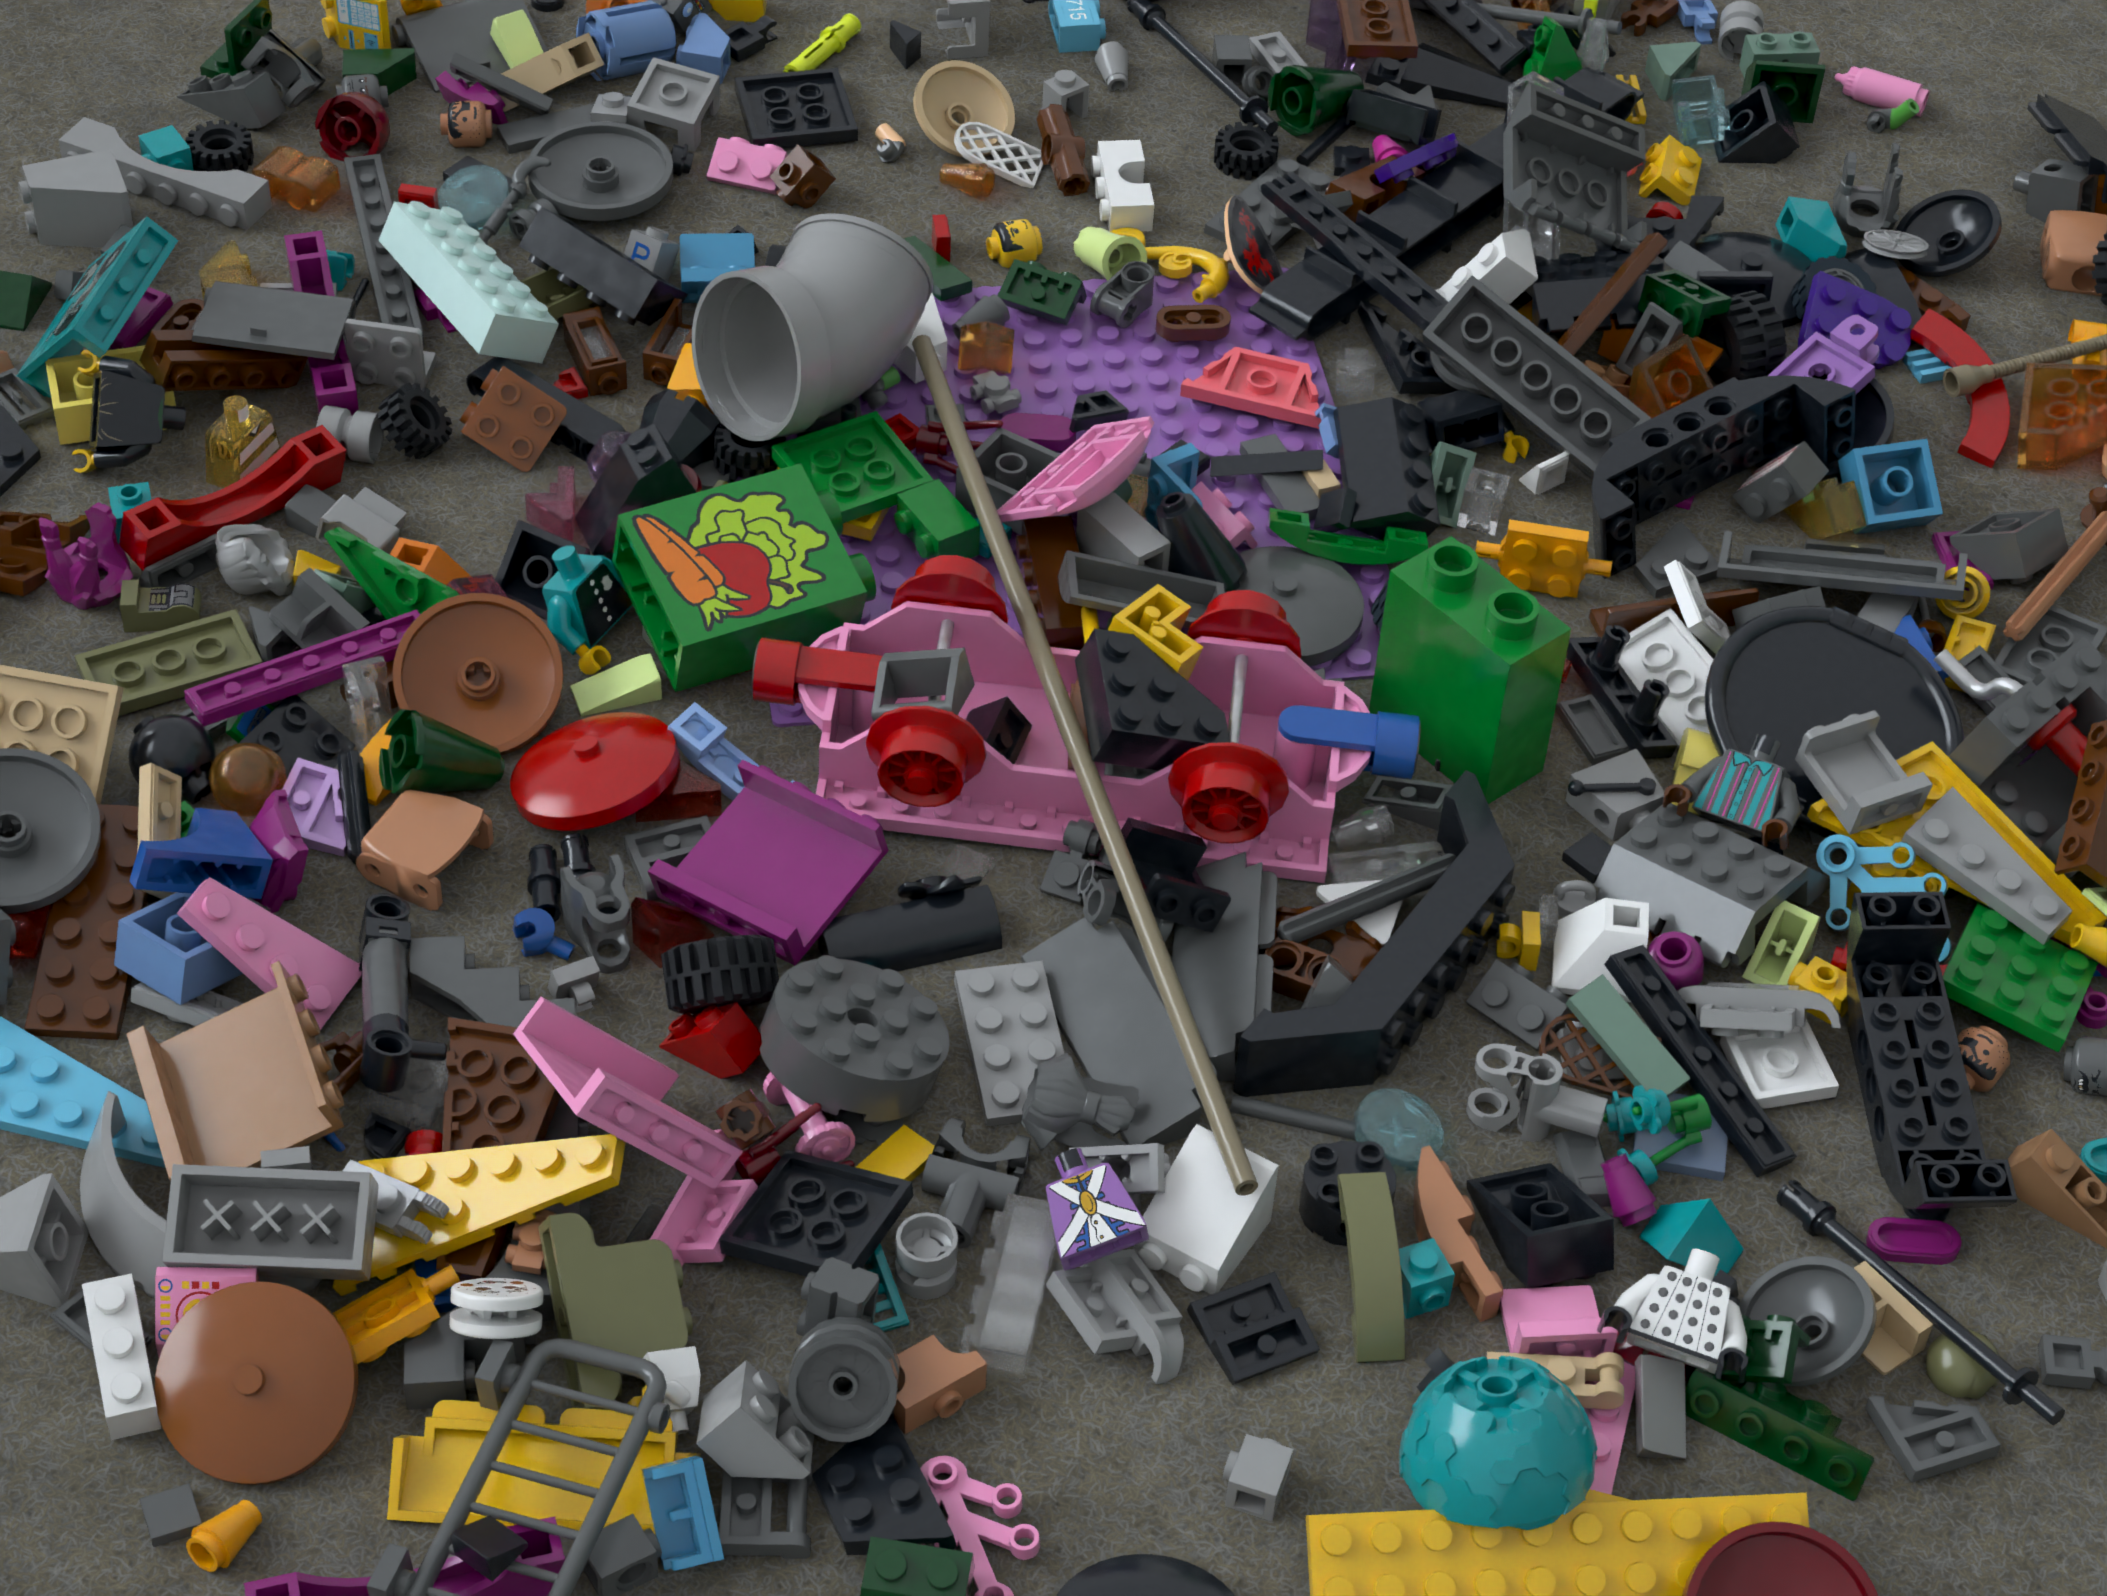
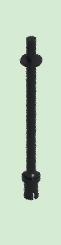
M1149 0L1127 1L1129 6L1127 9L1139 18L1140 25L1144 29L1157 30L1240 107L1239 117L1243 123L1254 122L1253 126L1258 124L1268 134H1273L1277 131L1278 123L1267 114L1269 108L1267 101L1259 96H1247L1165 20L1166 13L1158 4H1152Z
M1797 1180L1788 1181L1789 1186L1794 1191L1785 1184L1781 1187L1776 1197L1777 1203L1803 1223V1229L1813 1237L1825 1235L1857 1263L1860 1264L1866 1261L1920 1311L1936 1329L2005 1385L2002 1394L2003 1401L2008 1405H2017L2024 1401L2051 1425L2061 1421L2065 1410L2036 1387L2039 1374L2034 1368L2024 1367L2019 1371L2013 1368L1836 1221L1837 1211L1832 1204L1827 1201H1819Z

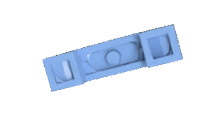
M696 702L668 726V730L672 731L677 746L692 765L732 801L745 787L737 765L742 760H745L759 767L757 763L724 738L727 727Z

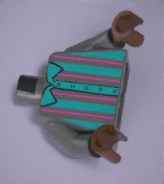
M1757 734L1749 755L1733 749H1727L1723 756L1713 758L1682 784L1668 786L1664 791L1663 798L1664 808L1672 802L1679 803L1677 807L1678 816H1685L1688 812L1689 803L1694 802L1692 808L1700 817L1762 839V844L1765 847L1769 841L1776 843L1777 839H1779L1780 849L1782 850L1789 847L1788 835L1801 814L1796 784L1790 780L1791 776L1785 768L1773 763L1781 742L1763 734Z

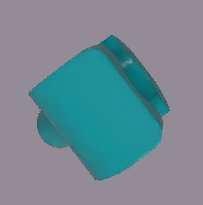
M326 250L332 283H337V291H340L347 284L346 277L352 278L354 274V255Z

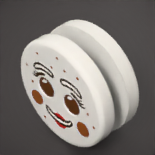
M479 1278L461 1281L451 1287V1303L462 1307L450 1313V1328L458 1334L483 1339H514L534 1335L542 1328V1314L532 1310V1308L538 1307L543 1303V1289L535 1283L509 1278Z

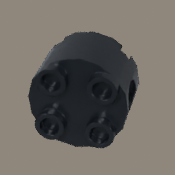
M1338 1141L1329 1144H1317L1312 1148L1310 1157L1304 1166L1299 1201L1301 1218L1304 1225L1312 1233L1314 1230L1318 1235L1323 1236V1240L1331 1244L1347 1246L1345 1223L1341 1221L1338 1174L1385 1172L1393 1205L1396 1191V1173L1391 1162L1384 1156L1383 1147L1373 1141H1364L1362 1143Z

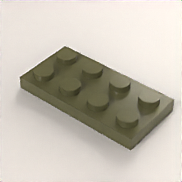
M236 609L74 655L76 667L83 680L117 685L124 688L118 716L185 697L184 690L263 663Z

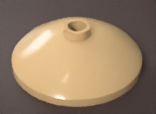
M958 60L938 63L923 74L915 88L913 106L920 127L933 143L950 154L963 157L957 151L954 144L955 133L962 124L980 122L1010 136L1013 132L1015 111L1009 93L992 73L976 64ZM967 130L970 136L978 135L976 130ZM996 138L988 139L992 146L1000 145ZM982 140L974 141L978 148L986 147ZM962 142L966 149H972L968 142ZM990 152L982 153L984 157L992 155Z

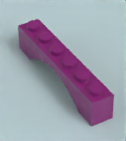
M322 230L284 235L293 291L335 296ZM342 336L334 360L307 357L318 414L326 405L347 408L350 410L351 415L359 410L352 367Z
M555 1516L540 1519L557 1525ZM517 1524L507 1526V1528L526 1540L529 1545L514 1561L559 1573L565 1561L560 1536ZM452 1556L447 1558L433 1588L461 1596H548L554 1583L504 1570L492 1582L459 1557ZM293 1572L244 1583L245 1596H369L367 1584L371 1577L336 1578Z

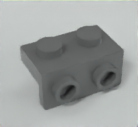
M1496 959L1466 1000V1003L1539 1052V1040L1545 1027L1556 1017L1570 1013L1573 1014L1566 1005L1569 998L1550 985L1544 990L1532 982L1535 978L1534 975L1516 962H1513L1508 967ZM1559 1023L1552 1028L1554 1033L1558 1030L1562 1023ZM1548 1034L1545 1039V1046L1550 1041V1037Z

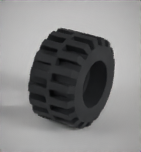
M1749 291L1729 296L1732 298L1728 312L1712 315L1711 318L1703 320L1698 337L1723 349L1720 358L1707 372L1715 384H1721L1733 377L1737 380L1767 376L1786 359V335L1781 318L1772 302L1768 301L1767 297L1762 293L1758 294L1757 291Z
M737 935L699 940L672 947L661 955L668 1009L680 1014L687 1012L691 1014L700 1013L711 1005L721 1007L737 1002L741 1008L766 1003L771 1000L779 981L774 940L762 935Z

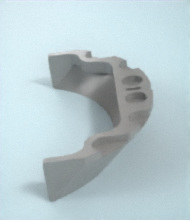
M108 1091L83 1159L80 1176L82 1213L87 1230L106 1264L118 1276L132 1273L134 1285L141 1287L146 1295L155 1298L157 1267H167L162 1262L167 1220L156 1214L136 1195L118 1165L112 1138L125 1125L126 1120L118 1096ZM259 1276L260 1282L279 1283L304 1293L313 1290L322 1280Z

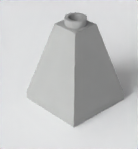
M52 1173L42 1174L0 1197V1290L59 1308L69 1298L89 1231Z

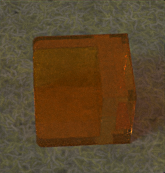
M988 321L962 325L958 369L962 371L987 369L1001 374L1011 373L1015 330Z

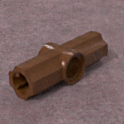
M1050 104L1047 108L1039 111L1036 119L1043 139L1041 146L1042 163L1051 166L1058 189L1063 192L1064 196L1080 195L1087 192L1090 185L1084 164L1085 140L1081 136H1075L1069 115L1064 111L1063 106Z
M751 1088L715 1111L722 1121L719 1124L728 1139L733 1138L741 1150L776 1128L770 1119V1111L763 1101L759 1102Z

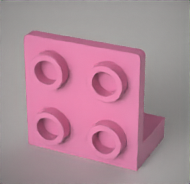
M1591 1286L1503 1289V1297H1501L1499 1306L1510 1353L1597 1357L1604 1352H1613L1618 1331L1613 1327H1604L1601 1333L1597 1331L1601 1318L1599 1317Z

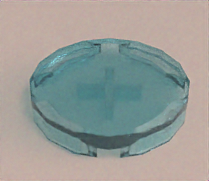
M471 165L456 171L446 179L439 190L438 204L440 210L442 207H450L459 211L463 215L462 219L470 227L480 230L483 229V226L495 209L500 208L505 198L510 194L509 184L506 177L498 169L487 165Z
M1381 1088L1368 1093L1354 1113L1353 1121L1355 1120L1356 1124L1354 1133L1357 1142L1373 1141L1383 1147L1384 1156L1391 1162L1393 1168L1395 1165L1406 1167L1405 1171H1416L1418 1169L1421 1148L1430 1145L1437 1155L1442 1147L1444 1131L1440 1118L1429 1104L1415 1094L1400 1089Z

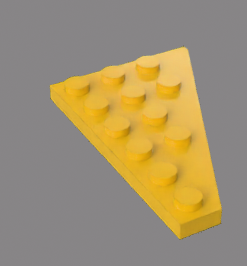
M1933 741L1896 760L1908 777L1924 772L1933 784L1921 811L1851 835L1846 831L1824 798L1812 804L1807 813L1812 822L1837 834L1848 836L1864 847H1891L1893 844L1901 842L1905 832L1954 787L2073 910L2067 922L2052 937L2069 945V937L2076 924L2082 923L2088 926L2103 927L2107 920V917L2064 874L2058 875L2054 872V863ZM1899 848L1895 851L1893 857L1894 860L1905 863L1908 861L1910 854L1906 848ZM1916 855L1915 862L1911 868L1924 874L1938 873L1944 877L1950 888L1985 904Z

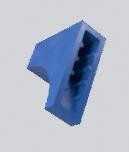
M195 808L186 837L167 841L141 840L129 881L135 889L193 894L198 886L210 877L245 898L262 899L273 858L236 811Z

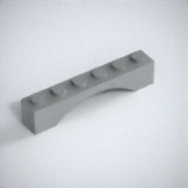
M86 117L82 118L59 139L62 158L112 149L125 186L130 192L156 198L165 205L173 204L185 208L197 216L205 215L229 227L236 226L248 230L272 207L269 180L238 169L227 171H192L158 164L142 157L129 148L119 137L115 127Z

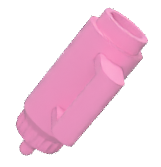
M1853 66L1848 73H1837L1834 76V79L1843 85V93L1852 97L1855 101L1881 109L1897 108L1907 99L1911 98L1919 106V112L1915 115L1921 117L1930 92V90L1922 88V84L1867 67L1858 68Z

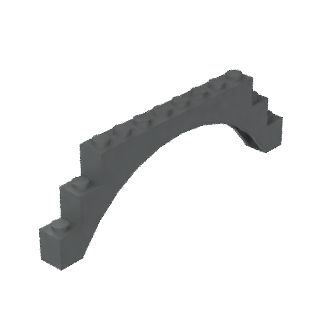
M465 936L411 938L410 980L412 997L446 1017L518 1027L538 1001L530 1000L529 984L521 985L519 967L476 969L475 953L466 954ZM575 998L547 999L576 1016ZM577 1016L585 1021V1016ZM561 1096L543 1141L589 1136L588 1122L579 1123V1117L576 1116ZM590 1197L568 1206L557 1203L545 1208L556 1214H579L591 1225ZM512 1240L510 1244L518 1245L519 1241ZM505 1251L495 1268L486 1278L518 1279L539 1285L543 1289V1303L538 1307L532 1308V1310L542 1314V1321L555 1320L546 1269H542L541 1275L513 1271L512 1264L505 1263ZM457 1306V1307L454 1308L452 1311H454V1310H456V1309H459V1308H462V1307ZM450 1311L433 1323L425 1332L404 1343V1391L407 1410L434 1408L442 1400L467 1401V1389H476L474 1378L476 1375V1365H481L494 1339L474 1338L454 1332L449 1325L450 1313L452 1312ZM535 1334L522 1338L501 1339L513 1343L517 1362H524L526 1358V1345H535L536 1342Z

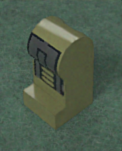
M122 580L120 611L124 633L161 631L199 620L202 600L201 592L195 586L185 583L174 584L169 588H140L139 580Z

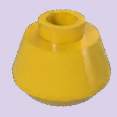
M1958 566L1947 570L1944 579L1957 580ZM1966 567L1964 587L1969 588V591L1964 590L1963 599L1965 602L1935 598L1938 608L1946 616L1955 619L1958 614L1975 618L1987 607L1990 600V586L1986 577L1975 568Z

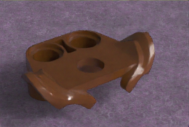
M1282 906L1277 908L1276 928L1281 921L1314 907L1289 908ZM1348 921L1345 926L1347 935L1330 929L1299 943L1280 940L1275 929V943L1270 948L1261 950L1265 952V955L1273 959L1272 990L1304 1002L1327 955H1330L1353 976L1354 982L1382 946L1376 938L1367 934L1355 921ZM1324 939L1331 943L1333 951L1331 954H1327L1308 946L1314 940ZM1287 965L1292 967V969L1281 971L1276 969V967Z

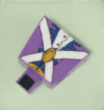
M1080 1148L1067 1150L1055 1158L1062 1179L1048 1184L1045 1188L1063 1270L1074 1269L1149 1240L1144 1218L1109 1163H1101L1088 1168Z

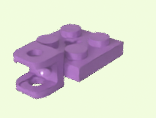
M1852 315L1843 320L1830 332L1831 340L1815 332L1768 376L1812 377L1816 375L1821 377L1827 374L1826 380L1851 387L1856 390L1857 394L1875 377V366L1872 364L1879 357V346L1874 345L1873 342L1878 337V326L1860 315ZM1856 328H1861L1865 331L1861 335L1850 333Z

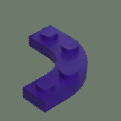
M1455 133L1446 135L1388 162L1374 170L1379 183L1392 178L1394 183L1397 184L1411 175H1415L1412 170L1414 167L1423 166L1424 170L1428 171L1453 158L1456 155L1459 141Z

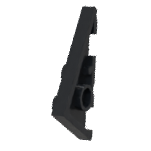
M1361 300L1357 312L1399 394H1446L1458 391V389L1443 381L1435 372L1430 360V350L1427 349L1423 342L1405 328L1400 329L1398 333L1385 322L1388 314L1378 306L1371 304L1368 300Z

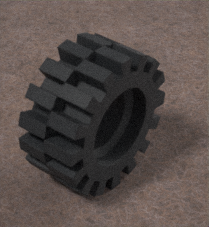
M219 120V124L207 121L206 127L199 124L195 126L196 131H189V137H186L185 142L191 149L194 171L238 169L246 172L249 169L248 165L252 166L254 162L252 138L250 131H247L244 125L238 127L235 121H231L229 125L226 124L225 120Z
M1235 122V127L1228 124L1225 126V130L1220 129L1218 135H1216L1214 163H1216L1218 170L1223 169V173L1227 176L1232 172L1233 178L1239 179L1240 175L1245 176V180H1251L1252 175L1258 178L1277 161L1279 148L1277 135L1268 134L1259 125L1257 128L1253 127L1254 122H1247V126H1242L1241 122Z
M409 382L402 385L379 404L378 409L381 411L377 413L378 419L383 420L379 424L381 430H387L389 433L385 436L389 442L394 440L396 442L394 448L399 452L405 449V456L411 458L414 455L415 459L425 458L446 443L450 439L449 435L452 434V428L449 427L452 424L451 418L444 416L448 412L446 407H440L437 404L440 399L436 395L431 397L430 390L426 387L421 390L418 383L411 385Z
M721 423V428L717 427L715 432L714 466L716 469L720 468L722 475L730 473L729 479L735 481L738 477H743V480L775 471L779 466L772 459V446L785 442L786 436L765 441H749L735 435Z

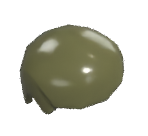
M1966 1328L1998 1354L1997 1348L1986 1335ZM1944 1334L1937 1337L1927 1350V1376L1938 1390L1952 1397L1979 1399L1990 1388L1996 1387L1998 1384V1380Z

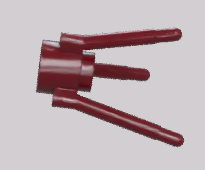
M1001 420L963 422L966 430L1001 428L1003 426ZM929 421L928 425L922 424L916 437L917 455L924 456V464L938 466L956 475L958 466L942 459L943 456H950L952 452L942 423ZM970 440L973 450H976L983 443Z
M814 1103L769 1137L743 1151L734 1163L742 1179H753L756 1185L759 1186L780 1159L775 1147L795 1133L809 1118L818 1113L822 1108L821 1104ZM852 1160L839 1162L841 1164L853 1167L855 1166V1163Z

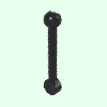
M1643 778L1639 783L1583 784L1579 780H1573L1568 785V792L1576 797L1583 794V792L1639 791L1641 794L1649 796L1654 794L1656 789V782L1651 778Z

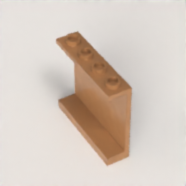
M280 961L271 964L277 988L162 1043H158L144 1026L126 1033L170 1181L173 1164L259 1168L261 1167L260 1151L303 1147L344 1127L339 1108L345 1105L336 1083L333 1080L329 1081L327 1072L332 1070V1064L324 1047L321 1044L317 1045L315 1036L321 1033L320 1028L309 1008L305 1009L303 1003L304 1000L309 998L307 989L297 973L290 976Z

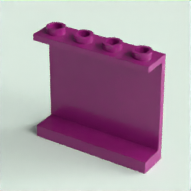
M742 760L737 766L745 787L677 868L658 859L647 872L659 898L734 936L762 935L772 938L774 940L776 957L795 966L889 850L884 838L883 828L872 816L867 814L861 816L846 809L842 803L834 798L825 799L812 793L800 782L795 781L791 783L778 777L766 766L760 765L757 767Z

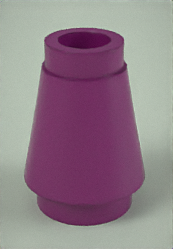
M1626 1153L1600 1164L1604 1172L1603 1176L1613 1217H1619L1623 1227L1642 1221L1657 1213L1653 1204L1657 1200L1631 1161L1629 1162Z

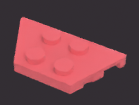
M1234 347L1226 352L1220 360L1213 361L1203 367L1202 376L1194 381L1186 378L1181 384L1180 396L1317 429H1319L1318 425L1321 423V418L1315 416V411L1319 408V394L1316 385L1312 382V372L1308 363Z

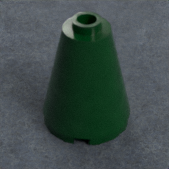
M1289 65L1283 67L1280 73H1275L1272 77L1268 89V104L1270 111L1275 110L1278 118L1281 120L1276 121L1280 127L1293 136L1306 135L1345 113L1346 105L1352 96L1353 89H1364V84L1361 77L1353 71Z
M401 709L393 716L386 728L384 735L392 737L389 748H381L379 774L382 786L385 790H391V793L401 795L406 790L439 793L490 789L503 777L505 762L498 748L420 712Z

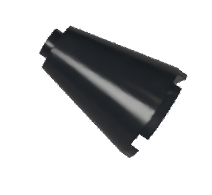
M1173 492L1165 496L1156 510L1159 532L1171 542L1168 572L1224 583L1225 593L1237 590L1240 587L1238 579L1242 573L1246 577L1248 572L1242 556L1193 495Z

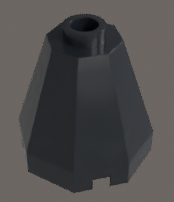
M671 389L664 390L653 395L644 407L639 429L646 428L654 423L679 458L681 464L693 469L714 454L715 432L717 427L721 428L720 421L697 399L687 396L682 401L675 398L678 392Z

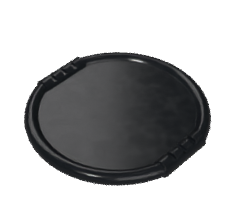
M1818 606L1787 607L1770 611L1748 621L1734 631L1720 647L1710 666L1706 680L1704 695L1705 715L1711 739L1718 755L1723 756L1727 749H1733L1749 755L1757 734H1763L1781 742L1773 763L1785 768L1791 776L1790 780L1796 784L1801 810L1796 825L1824 838L1837 835V833L1812 822L1807 816L1810 806L1823 798L1795 760L1802 743V738L1808 730L1818 725L1827 726L1842 721L1852 714L1861 715L1875 710L1880 716L1875 729L1876 735L1895 760L1931 741L1949 756L1964 740L1961 718L1947 686L1928 660L1908 643V639L1836 606L1834 608Z

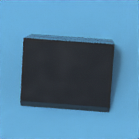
M518 520L490 594L504 596L519 602L532 610L537 616L547 620V606L542 591L543 586L558 572L552 558L553 553L559 548L569 545L574 546L578 554L590 555V549L527 522Z

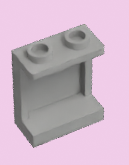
M1875 710L1861 715L1852 714L1842 721L1827 726L1818 725L1811 728L1803 736L1795 758L1849 835L1921 811L1933 785L1924 772L1909 777L1905 774L1876 735L1875 729L1880 716Z

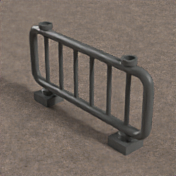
M555 1338L540 1343L530 1351L522 1366L517 1365L513 1343L494 1339L474 1378L480 1407L498 1411L417 1573L413 1570L408 1548L389 1543L367 1584L369 1596H461L433 1588L449 1554L456 1556L453 1550L451 1534L464 1526L470 1512L484 1516L491 1515L495 1519L574 1540L559 1573L513 1561L505 1569L554 1583L548 1596H571L649 1430L650 1432L662 1434L667 1426L670 1416V1405L662 1403L667 1388L664 1373L656 1364L646 1359L563 1338ZM556 1358H565L640 1378L646 1383L647 1388L639 1406L636 1407L538 1381L537 1378L548 1361ZM532 1389L633 1416L619 1447L517 1420ZM511 1430L614 1457L599 1489L496 1461ZM491 1470L594 1498L579 1531L476 1503Z

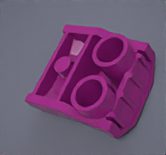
M285 789L273 791L249 827L273 858L262 899H255L266 906L271 913L278 912L283 901L295 900L298 885L302 882L308 855V847L304 844L287 800L288 795Z

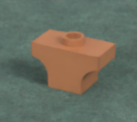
M934 1335L897 1354L900 1361L899 1393L897 1394L894 1406V1418L902 1432L907 1434L937 1416L941 1418L952 1416L961 1408L965 1400L986 1389V1361L976 1350L969 1353L952 1352L946 1349Z

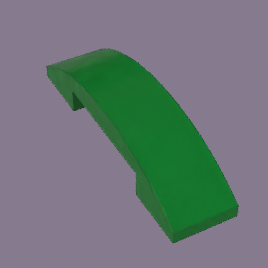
M1269 508L1268 512L1269 528L1291 545L1328 560L1365 565L1388 564L1411 559L1428 549L1426 532L1387 526L1384 541L1311 530L1309 514L1275 508Z

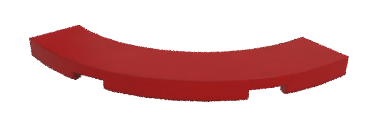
M1930 308L1911 330V340L1928 349L1945 365L1952 368L1964 364L1974 366L1993 365L1986 352L1960 327ZM2002 378L1993 379L1992 382L1983 384L1973 393L1965 395L1967 403L1971 408V417L1967 434L1957 452L1991 469L2001 454L2010 425L2009 399Z

